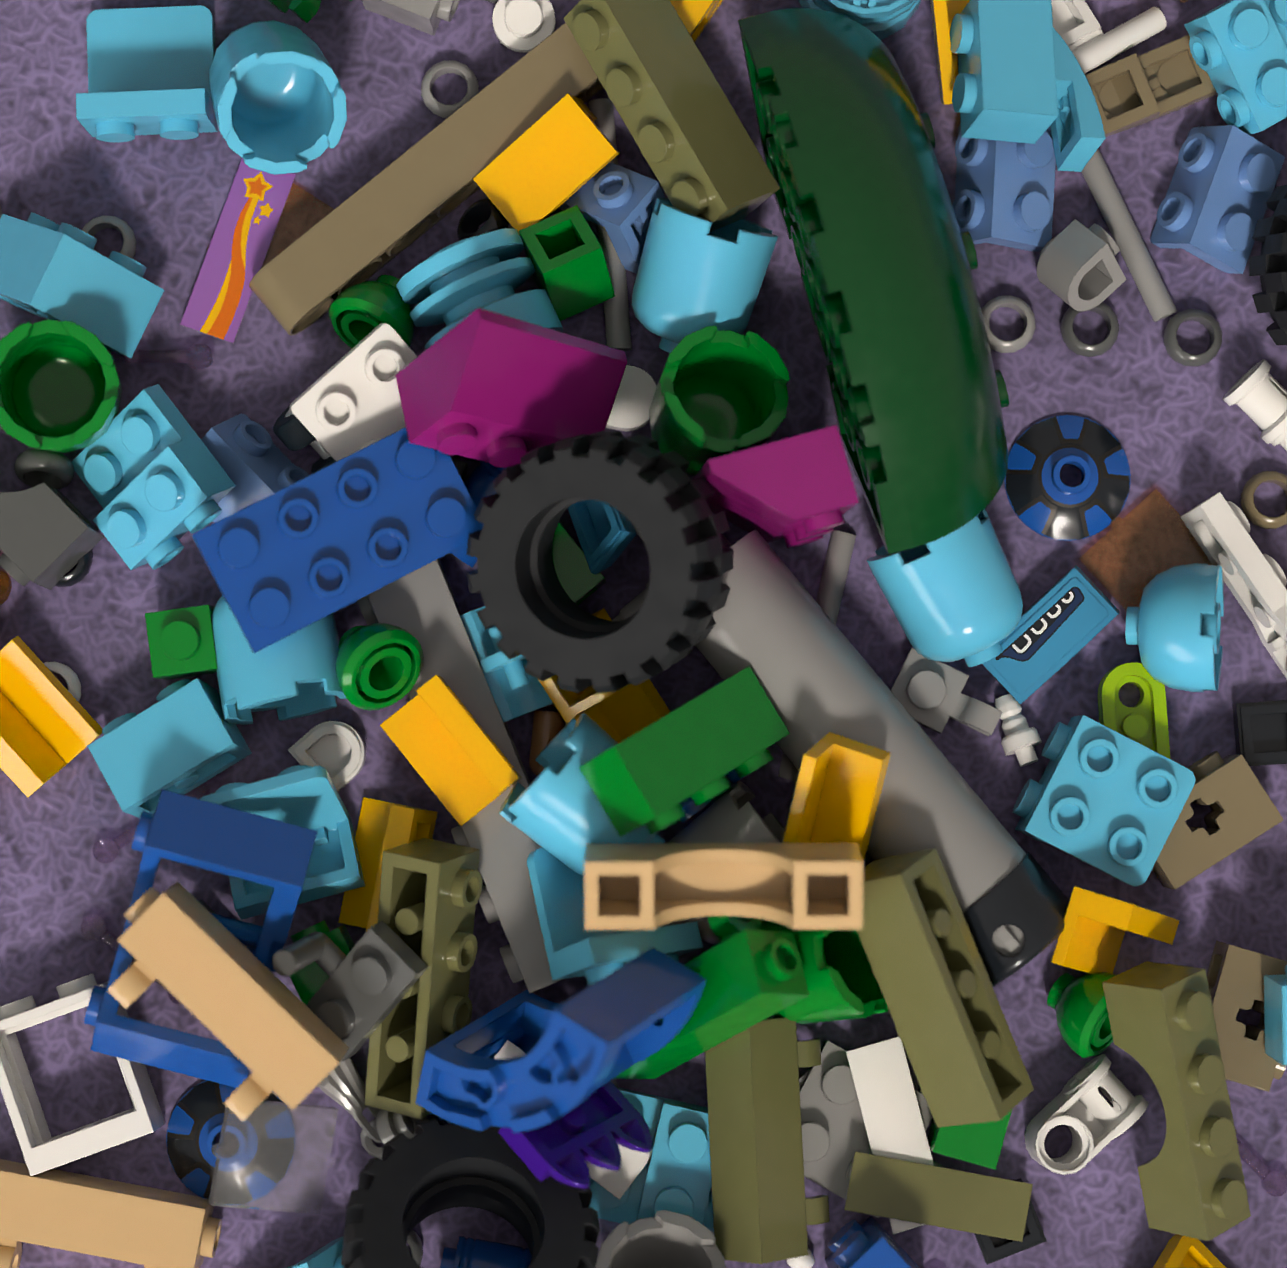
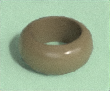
M1263 471L1253 475L1245 483L1241 492V508L1247 519L1254 525L1264 529H1277L1287 525V505L1280 516H1265L1257 510L1254 504V493L1260 484L1272 482L1279 485L1287 497V475L1277 471Z

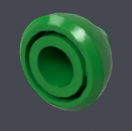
M381 275L376 281H365L352 285L340 293L330 305L329 318L332 326L341 340L350 348L356 346L380 323L389 324L410 347L413 341L415 324L410 316L412 308L410 304L404 303L396 286L400 279L391 275Z
M376 623L352 627L343 634L339 641L336 676L341 691L351 704L360 709L379 710L389 707L405 697L416 684L423 667V650L419 641L412 634L395 625Z
M1096 972L1094 974L1087 973L1074 977L1069 973H1064L1057 979L1048 994L1047 1005L1056 1010L1057 1026L1064 1041L1082 1058H1089L1100 1054L1113 1042L1102 982L1116 976V974Z

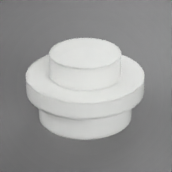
M499 0L492 16L494 32L499 41L507 48L516 52H530L554 32L555 13L549 0Z

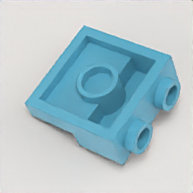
M1229 0L1184 24L1190 36L1189 47L1197 65L1204 71H1207L1218 94L1217 107L1219 113L1227 125H1234L1248 135H1252L1287 118V0Z
M159 384L143 389L113 419L107 432L89 447H86L72 461L75 472L103 507V510L93 519L94 523L130 570L147 563L155 570L172 560L184 548L179 539L188 531L191 534L195 533L215 520L222 512L217 503L236 486Z
M619 1087L620 1092L647 1123L652 1138L651 1159L620 1200L590 1178L589 1187L592 1192V1198L589 1207L598 1211L599 1219L617 1223L627 1222L628 1225L639 1219L655 1217L657 1211L667 1210L691 1216L711 1232H714L712 1192L710 1191L712 1181L708 1107Z

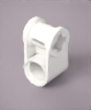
M1101 1054L1089 1061L1066 1083L1062 1092L1033 1117L1025 1132L1026 1149L1032 1159L1052 1172L1063 1175L1076 1173L1084 1168L1110 1141L1129 1129L1146 1111L1149 1103L1142 1095L1134 1096L1109 1069L1111 1061L1105 1054ZM1098 1089H1099V1090L1107 1097V1099L1112 1103V1106H1111V1105L1104 1099V1097L1098 1092ZM1067 1125L1072 1133L1071 1148L1065 1155L1059 1158H1049L1044 1146L1046 1135L1055 1126Z

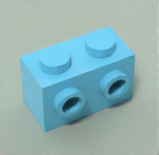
M970 0L961 14L957 13L954 16L950 27V50L952 53H957L958 75L953 85L952 105L954 111L960 113L961 137L1035 144L1058 117L1051 0Z
M198 678L193 681L190 679L180 680L167 686L157 695L156 699L158 702L138 715L136 713H128L112 720L102 729L104 736L87 746L123 812L140 818L142 811L155 813L162 789L185 795L252 753L237 725L230 724L224 720L221 698L218 691Z

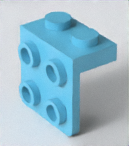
M196 5L98 9L88 15L86 20L88 93H76V119L92 137H96L97 140L104 142H128L134 140L135 135L160 134L165 139L187 140L198 137L199 133L218 132L209 84V70L215 55L214 17L207 7Z
M1085 715L1073 716L1068 726L1058 722L1048 737L1042 751V756L1050 759L1039 783L1030 778L1014 805L1013 813L1021 816L1015 830L1037 841L1046 842L1128 885H1142L1147 880L1195 785L1193 772Z
M307 765L292 766L272 778L250 784L237 782L224 785L217 789L215 793L200 799L317 831L297 905L365 886L352 820L326 768ZM229 876L234 908L240 919L243 920L265 914L273 887Z
M543 847L528 855L527 866L552 981L586 976L588 985H593L652 947L680 963L679 956L703 948L697 922L658 927L654 930H585L584 876L570 869Z

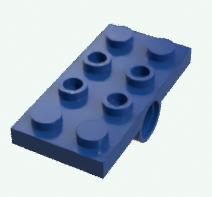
M405 427L191 536L252 653H256L466 545L468 534L482 530L484 524L477 521L474 517L477 508L450 455L443 454L436 449L409 443Z

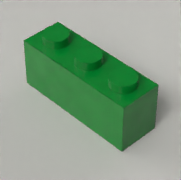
M748 666L579 768L620 837L642 825H645L650 835L686 815L679 803L688 797H691L695 806H698L729 788L730 784L724 775L734 769L741 779L773 760L774 758L769 752L768 747L790 733L752 669Z

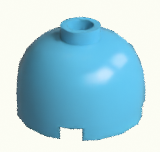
M1202 563L1173 566L1158 573L1145 586L1139 607H1127L1125 624L1126 644L1138 645L1143 667L1154 680L1169 688L1189 692L1218 691L1223 648V645L1220 646L1221 616L1224 617L1222 567L1220 565Z

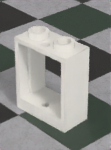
M93 973L56 986L60 999L36 1007L33 995L0 1007V1089L30 1176L150 1134L166 1124L145 1064L117 1057L134 1108L51 1137L15 1032L87 1007L94 985L107 988L108 982L97 985ZM120 1004L117 1015L128 1017L126 1008Z

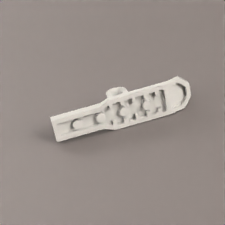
M1219 492L1180 518L1212 565H1220L1222 567L1223 581L1251 620L1261 642L1287 679L1286 576L1280 565L1271 556L1262 554L1249 535L1251 528L1243 511L1235 503L1226 501Z

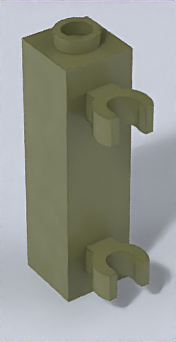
M770 1016L705 1051L715 1244L722 1253L724 1260L766 1264L808 1255L807 1225L830 1222L828 1195L805 1197L798 1068L821 1065L820 1039L797 1040L796 1021Z

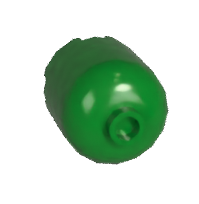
M44 320L32 324L30 322L21 324L0 340V426L8 435L31 448L66 453L89 447L107 432L113 419L119 413L122 386L113 357L95 334L72 321Z
M707 326L686 335L670 352L649 409L651 437L653 440L658 441L660 453L665 454L675 450L690 462L688 469L685 471L686 474L695 476L707 460L765 445L785 419L786 408L789 402L787 383L790 380L789 372L777 350L756 333L749 331L746 335H742L731 330L717 331V326Z
M762 920L759 930L793 932L810 994L772 1016L787 1018L799 1024L866 1018L876 1013L889 1011L856 929H791L775 921Z

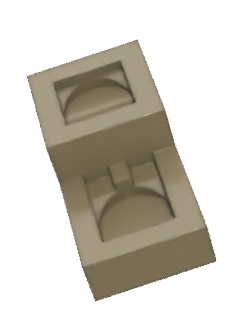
M1189 35L1138 57L1134 53L1085 75L1101 115L1105 137L1142 125L1217 95L1207 71H1204L1197 65L1191 54Z

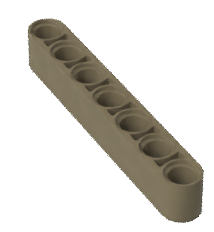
M564 23L258 271L250 281L249 287L290 336L302 332L329 311L330 305L340 293L352 285L368 280L479 190L480 187L473 178L567 93L581 99L585 103L604 88L567 24Z

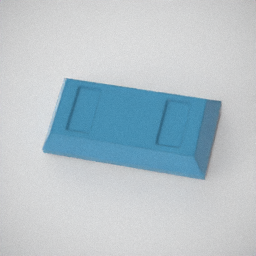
M590 499L579 501L568 507L592 574H598L612 566L637 534L633 524L623 513L604 502Z

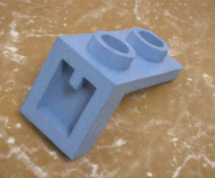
M609 162L559 208L566 210L577 205L586 220L605 227L624 268L637 274L657 198H665L657 180Z

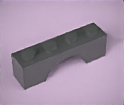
M46 483L17 492H0V549L3 551L0 555V566L24 587L32 581L51 590L78 563L80 558L105 537L62 492Z

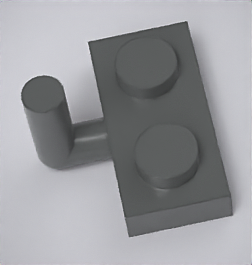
M383 920L370 927L347 956L324 933L313 932L276 952L272 959L275 971L282 976H290L313 962H316L329 976L306 1006L349 1047V1050L342 1058V1062L358 1052L428 969V966Z

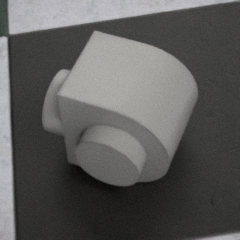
M1076 219L1061 233L1046 243L1040 253L1037 264V277L1040 283L1077 311H1087L1095 308L1127 279L1114 257L1120 251L1114 239L1099 225L1094 223L1091 227L1087 228Z

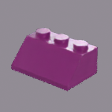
M478 307L395 375L409 443L436 449L447 455H460L488 462L495 467L518 465L521 463V456L538 447L581 434L590 435L605 431L627 365L625 351Z
M837 425L707 460L692 479L696 480L705 477L715 493L705 499L711 512L716 514L724 511L727 521L749 533L756 529L767 543L784 538L787 549L823 539L824 534L834 531L833 527L844 524L843 514L859 503Z

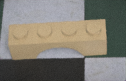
M858 843L587 844L584 860L585 930H654L672 921L704 916L760 918L784 924L791 929H863V859Z

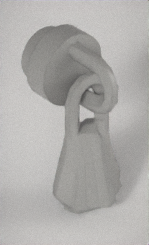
M351 1058L344 1062L341 1060L317 1085L353 1116L363 1129L360 1133L362 1146L369 1155L375 1158L378 1157L381 1160L383 1147L375 1146L372 1139L376 1143L385 1144L398 1133L405 1134L410 1140L414 1137L415 1124L428 1120L427 1116L417 1119L365 1105L366 1086L358 1073L356 1064ZM366 1107L375 1118L370 1122L362 1114Z

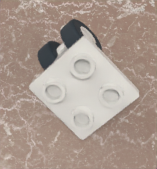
M380 323L286 408L273 426L275 435L291 451L300 450L309 444L321 457L312 465L311 474L405 428L406 424L395 375L416 359L417 355L389 324Z

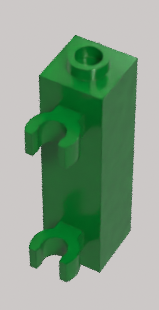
M707 916L711 929L721 939L722 943L683 965L706 979L701 998L691 1018L680 1033L664 1048L645 1060L632 1065L613 1079H655L809 996L802 968V960L793 932L759 930L762 925V919Z

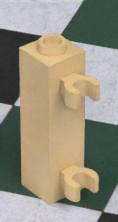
M176 882L162 894L151 887L124 914V917L132 925L117 941L137 960L107 991L127 1009L157 979L252 1071L224 1102L242 1122L272 1091L294 1110L340 1063L349 1050V1047L179 882Z
M0 1159V1268H19L22 1242L144 1265V1268H199L203 1264L204 1256L214 1258L221 1234L222 1219L212 1217L215 1202L211 1199L56 1169H50L30 1176L27 1164Z

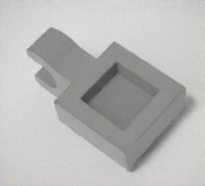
M911 648L891 689L894 696L918 724L939 734L942 733L948 719L951 718L989 736L992 735L1003 713L982 701L961 693L969 675L940 661L929 660L918 654L913 648Z

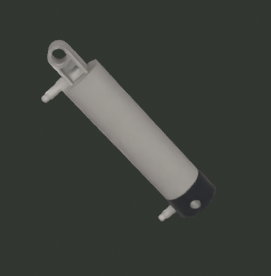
M634 526L636 533H637V534L640 536V538L643 540L641 534L639 533V531L637 530V528ZM756 529L733 546L723 533L719 534L721 547L733 549V569L722 576V583L727 584L730 587L725 607L714 612L712 616L716 625L708 636L697 643L695 647L723 680L750 666L790 733L776 742V744L799 772L804 754L829 732L891 752L866 853L874 861L931 848L937 849L992 987L996 986L1029 963L1063 932L1065 926L1064 918L1070 902L1069 899L1029 852H1024ZM650 581L645 584L646 588L620 610L619 615L612 621L626 619L641 608L646 598Z

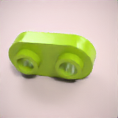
M1131 662L1113 667L1103 676L1098 687L1099 723L1170 759L1164 684L1154 680L1142 663ZM1125 683H1132L1139 689L1140 699L1134 707L1123 705L1119 699V690Z

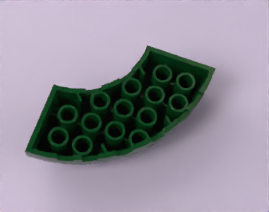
M812 8L780 9L739 19L738 23L764 161L780 187L773 195L788 237L793 241L794 250L801 269V279L814 325L817 326L825 358L828 363L832 362V364L825 365L841 441L888 555L930 543L961 528L987 507L1002 486L1008 469L1009 458L1002 408L1009 406V397L1001 371L999 369L994 370L984 319L971 270L978 268L976 250L970 233L968 231L960 232L951 199L934 152L935 137L930 118L926 111L919 112L908 84L890 50L872 31L860 23L837 13Z

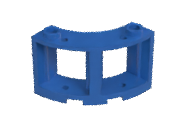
M162 789L155 814L142 811L131 849L143 852L129 909L151 887H154L161 858L273 887L262 926L214 913L211 914L270 971L276 972L272 959L276 952L283 949L284 943L286 944L317 831ZM127 919L122 934L132 925ZM119 943L107 988L94 985L86 1010L84 1024L95 1026L90 1050L237 1088L248 1077L250 1069L221 1041L117 1015L120 1003L107 990L132 965L134 959Z
M652 947L562 1004L541 998L534 993H529L526 989L426 1050L415 1103L454 1124L479 1131H484L490 1126L511 1127L512 1132L517 1133L549 1124L585 1101L595 1090L617 1075L658 1052L674 1039L691 1018L701 998L706 979ZM507 1040L526 1053V1055L510 1059H493Z

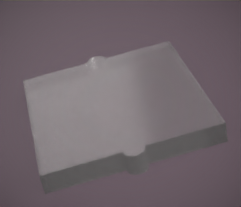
M264 1100L242 1122L226 1106L219 1143L213 1145L211 1150L212 1154L216 1157L209 1204L220 1207L320 1214L328 1168H332L335 1165V1158L331 1155L338 1109L328 1106L299 1104L292 1110L284 1102Z

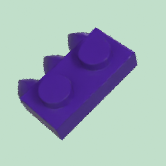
M611 1081L595 1090L585 1101L549 1124L513 1133L511 1127H501L498 1132L540 1182L551 1176L563 1184L587 1189L590 1185V1173L587 1162L608 1170L618 1171L620 1169L621 1153L618 1144L627 1149L642 1153H649L652 1149V1138L647 1123Z

